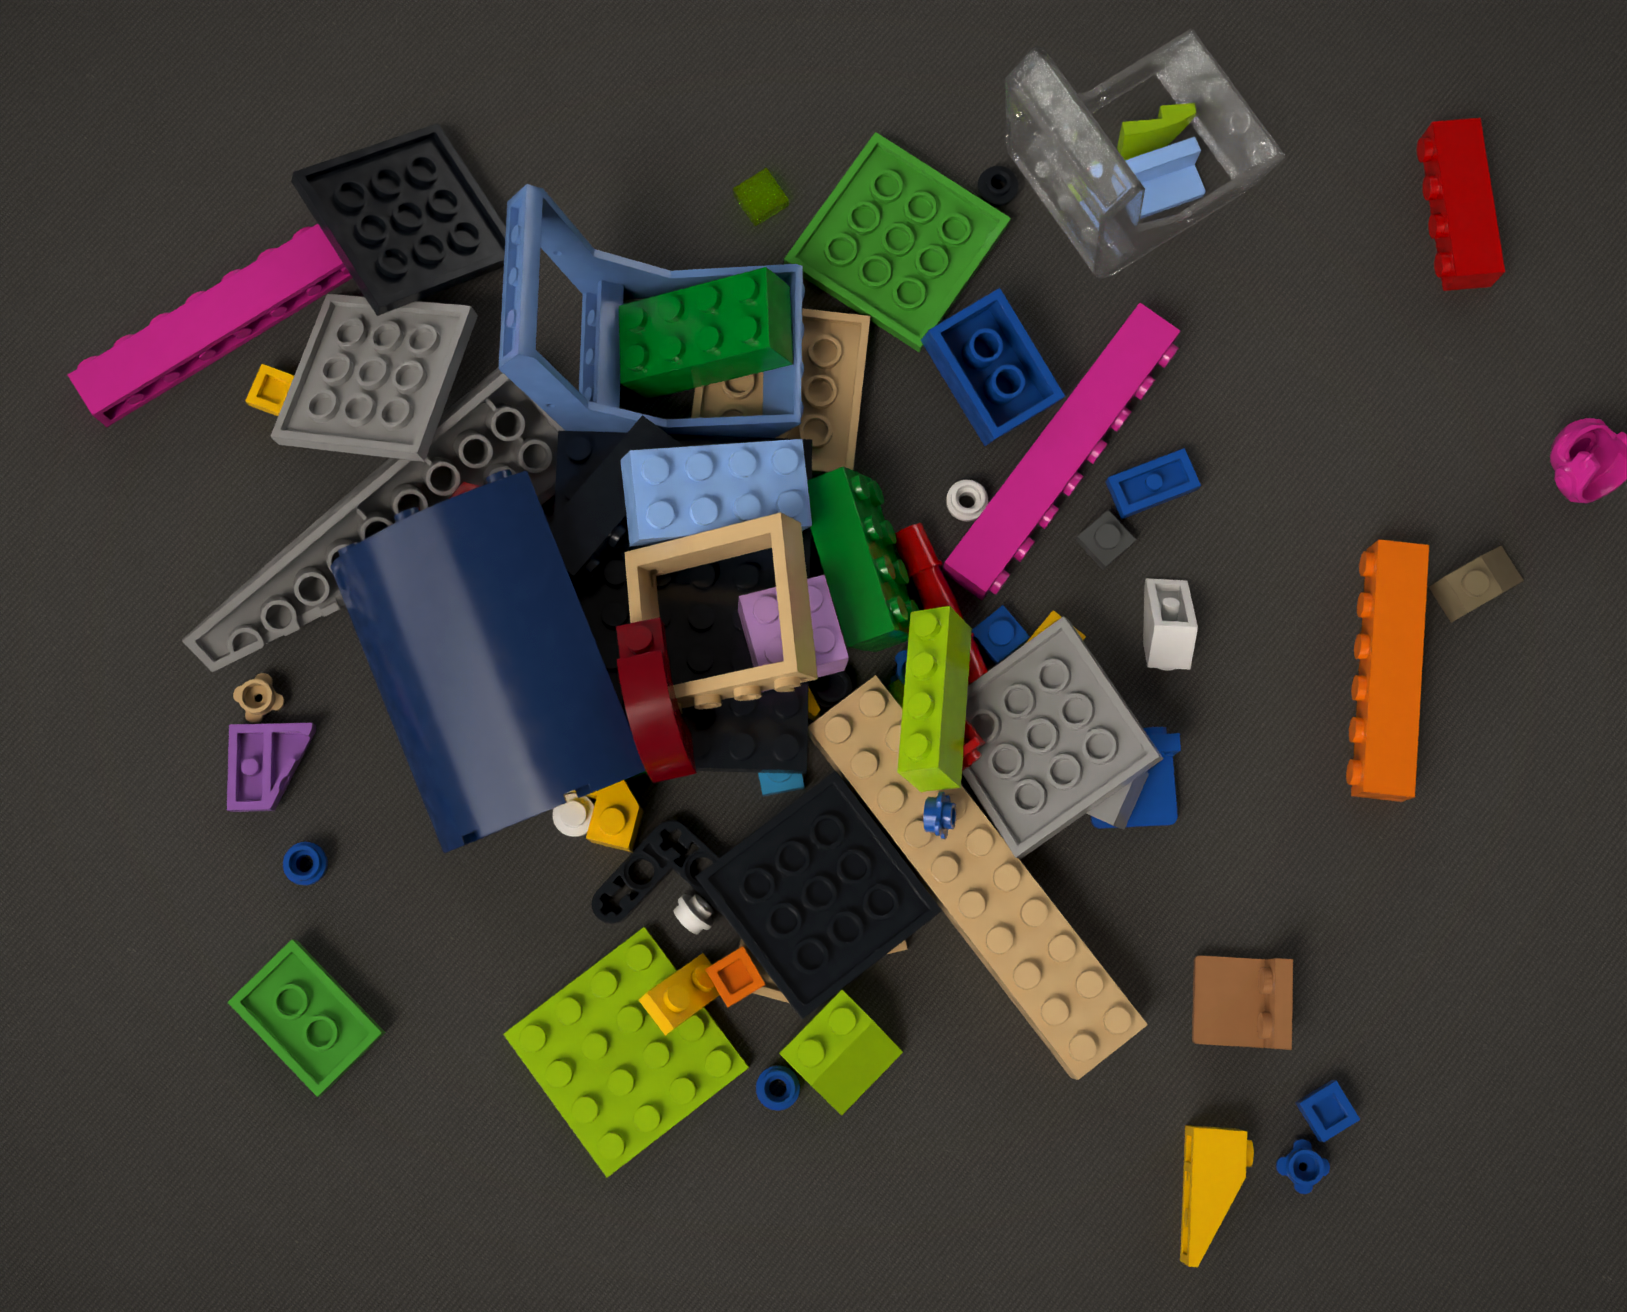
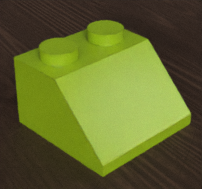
M841 989L779 1054L842 1116L903 1051Z

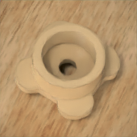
M266 673L256 675L255 679L245 682L242 686H238L233 693L234 700L246 711L245 718L251 723L261 722L264 715L272 710L279 711L284 706V697L276 693L272 686L273 679ZM261 694L263 697L262 701L256 702L255 697Z

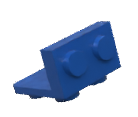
M1166 727L1143 728L1164 759L1148 770L1149 775L1125 828L1169 826L1177 821L1173 756L1181 751L1180 733L1167 734ZM1090 815L1091 824L1097 829L1118 828Z

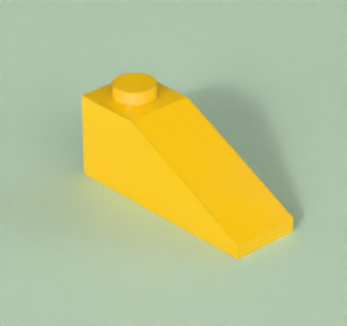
M1185 1125L1180 1261L1188 1267L1199 1266L1246 1178V1167H1251L1253 1164L1252 1140H1247V1131L1233 1128Z

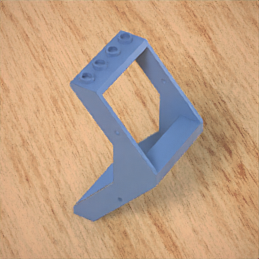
M526 184L507 201L499 370L565 431L628 433L643 415L667 434L776 438L800 425L804 411V405L801 401V379L804 373L802 339L805 330L802 322V301L805 295L803 266L784 264L670 271L596 250L543 188ZM540 248L583 294L579 391L536 350ZM764 267L770 269L790 286L793 365L763 372V415L662 419L619 408V305H623V299L650 298Z

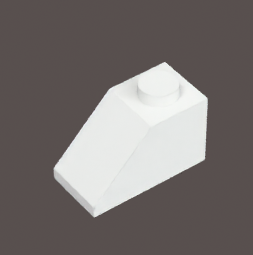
M1146 578L1144 585L1143 645L1147 667L1166 671L1174 669L1190 670L1198 625L1188 581Z

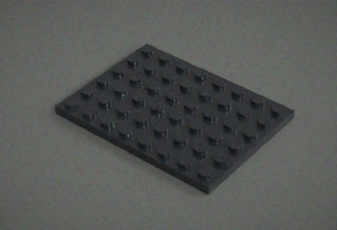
M558 430L554 518L627 433ZM668 434L682 444L683 447L792 440L788 438ZM802 439L808 481L812 479V439ZM810 527L802 531L807 579L810 578ZM629 535L617 549L610 547L601 559L604 563L595 577L589 582L583 579L575 589L627 721L628 717L617 666V659L620 658L616 630V626L630 624L624 552L651 546L630 547ZM772 548L656 576L659 616L664 624L673 685L753 668L738 613V601L741 595L776 587ZM809 681L800 683L801 686L794 687V691L777 692L774 689L761 692V697L754 700L738 701L734 697L721 700L722 705L717 708L696 709L694 706L682 708L681 715L691 732L696 771L806 774Z

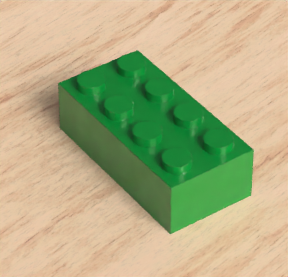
M764 267L619 305L620 384L647 400L793 365L790 286L770 269Z
M844 466L808 480L812 519L810 529L846 646L853 649L878 652L908 641L910 613L919 611V608L913 599H909L905 584L909 583V576L904 563L900 559L897 560L893 544L897 542L896 535L891 523L884 519L880 506L884 504V497L879 484L875 480L872 481V478Z

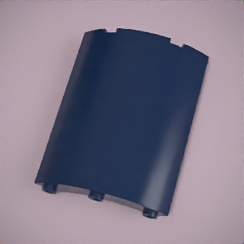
M510 469L502 470L486 477L487 484L454 496L420 511L419 507L404 510L394 516L396 523L361 542H356L339 549L340 557L330 566L444 853L567 803L565 794L575 790L578 798H581L646 771L636 748L632 731L527 470L512 475Z

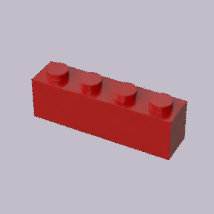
M1481 118L1434 121L1418 140L1417 158L1420 163L1423 162L1425 177L1422 189L1424 199L1426 201L1429 200L1431 215L1429 217L1428 229L1430 237L1435 239L1437 254L1434 260L1436 276L1441 277L1443 291L1492 287L1505 273V266Z

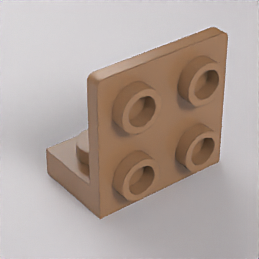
M1196 956L1194 958L1193 1043L1292 1050L1293 959H1251L1217 956Z

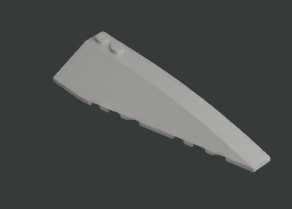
M499 367L496 368L442 413L425 462L396 458L386 460L185 636L182 642L211 672H214L263 648L265 644L283 635L287 636L301 629V626L321 616L325 617L339 610L345 603L330 567L340 557L338 550L347 545L361 542L396 523L394 516L404 510L419 507L420 511L449 499L463 482L483 486L487 484L485 478L496 472L510 469L512 475L527 470L539 502L543 505L555 494L558 430H565L503 374Z

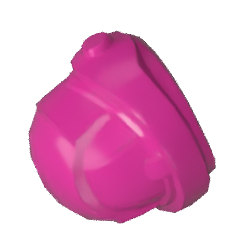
M1594 418L1580 419L1565 426L1555 437L1550 454V463L1555 471L1554 479L1559 491L1571 502L1590 503L1620 487L1627 480V434L1624 432L1616 434L1604 421Z

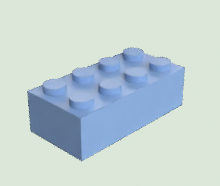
M802 439L630 450L620 460L630 547L655 545L780 512L799 521L802 531L812 526Z

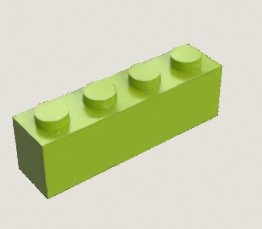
M951 606L910 613L897 772L920 792L961 788L972 628Z

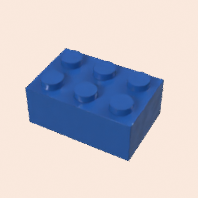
M1000 288L931 328L920 340L984 446L1027 422L1065 397Z

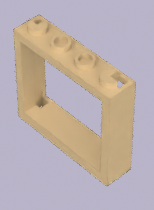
M780 512L624 552L630 623L660 617L656 576L772 548L784 661L673 685L681 714L682 708L694 706L696 709L717 708L722 705L721 700L733 697L738 701L758 699L761 697V691L774 689L777 692L794 691V687L801 686L800 683L818 679L802 527L799 521Z

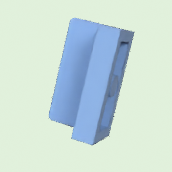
M1195 137L1119 162L1113 182L1130 221L1142 219L1204 196L1206 191L1195 167L1201 152Z

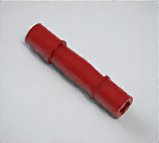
M914 524L895 533L897 540L895 544L896 549L906 567L909 580L914 582L923 609L951 606L963 619L957 600L940 569L943 564L941 560H938L923 524ZM971 633L968 686L988 672L974 641V633Z

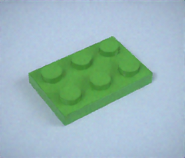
M295 939L288 942L227 1002L317 1097L324 1095L386 1033Z

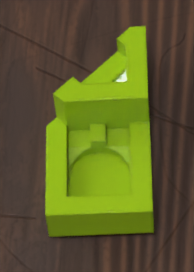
M1195 103L1160 106L1157 119L1122 122L1117 146L1119 161L1128 160L1169 145L1195 118Z

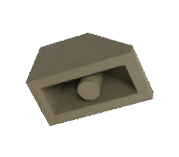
M1499 546L1444 576L1431 585L1429 589L1452 623L1522 583L1524 580L1503 547Z

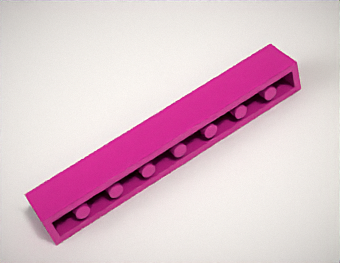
M319 224L313 227H304L297 231L290 241L278 248L265 250L258 256L255 262L245 268L227 273L220 283L207 291H199L192 294L184 305L170 313L166 312L156 316L151 320L149 326L139 332L121 337L114 343L111 349L99 356H92L83 360L76 370L68 374V377L91 414L103 425L109 427L352 279V276Z
M1142 303L1137 305L944 562L942 569L944 574L980 600H983L989 591L995 595L1000 591L1010 577V574L1005 569L1014 558L1019 562L1024 559L1035 543L1029 537L1038 525L1043 529L1047 528L1059 511V508L1054 505L1062 493L1069 497L1084 476L1078 473L1086 461L1092 464L1097 461L1108 445L1102 439L1111 428L1116 432L1120 430L1132 413L1126 408L1134 396L1140 400L1143 399L1155 382V379L1150 376L1158 364L1165 369L1179 350V347L1174 345L1180 333L1178 328Z

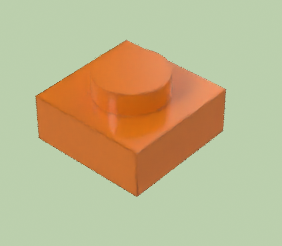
M744 946L705 969L727 1008L766 985Z

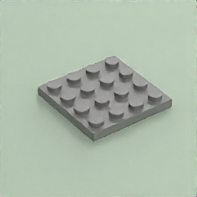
M327 294L270 437L278 445L425 462L475 325L477 313L471 306L415 301L377 316L365 297Z
M1065 616L968 686L966 719L986 743L978 749L982 756L962 771V774L1015 858L1022 859L1164 759L1076 629Z

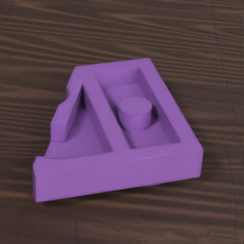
M313 723L230 724L227 811H275L316 732V725Z

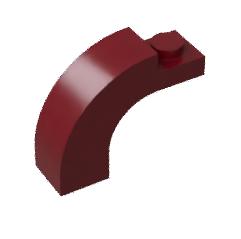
M657 617L616 626L620 658L617 659L622 695L635 745L647 774L653 783L697 774L691 732L683 720L673 687L665 629L661 618Z

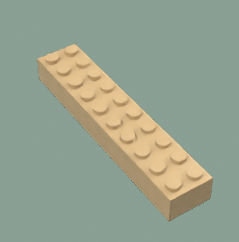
M875 675L808 726V736L833 769L840 775L875 823L877 822L878 827L1064 1070L1072 1079L1079 1080L1148 1024L1019 858H1015L1005 840L961 785V788L920 792L897 772L902 708ZM939 792H945V795L950 796L951 803L956 804V824L954 829L948 830L946 839H941L935 833L925 832L923 823L924 805L927 797H937Z

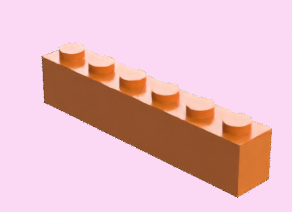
M1378 539L1361 555L1359 573L1360 576L1365 577L1364 592L1360 593L1357 601V616L1362 618L1361 634L1357 635L1354 645V656L1356 659H1360L1359 675H1355L1351 690L1352 699L1357 701L1356 717L1351 719L1349 726V740L1354 743V757L1349 760L1346 770V781L1348 785H1352L1351 796L1398 802L1415 798L1429 545Z

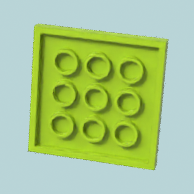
M646 927L640 929L503 1034L607 1178L749 1068L705 1007L665 1036L640 1003L639 999L644 994L678 971Z

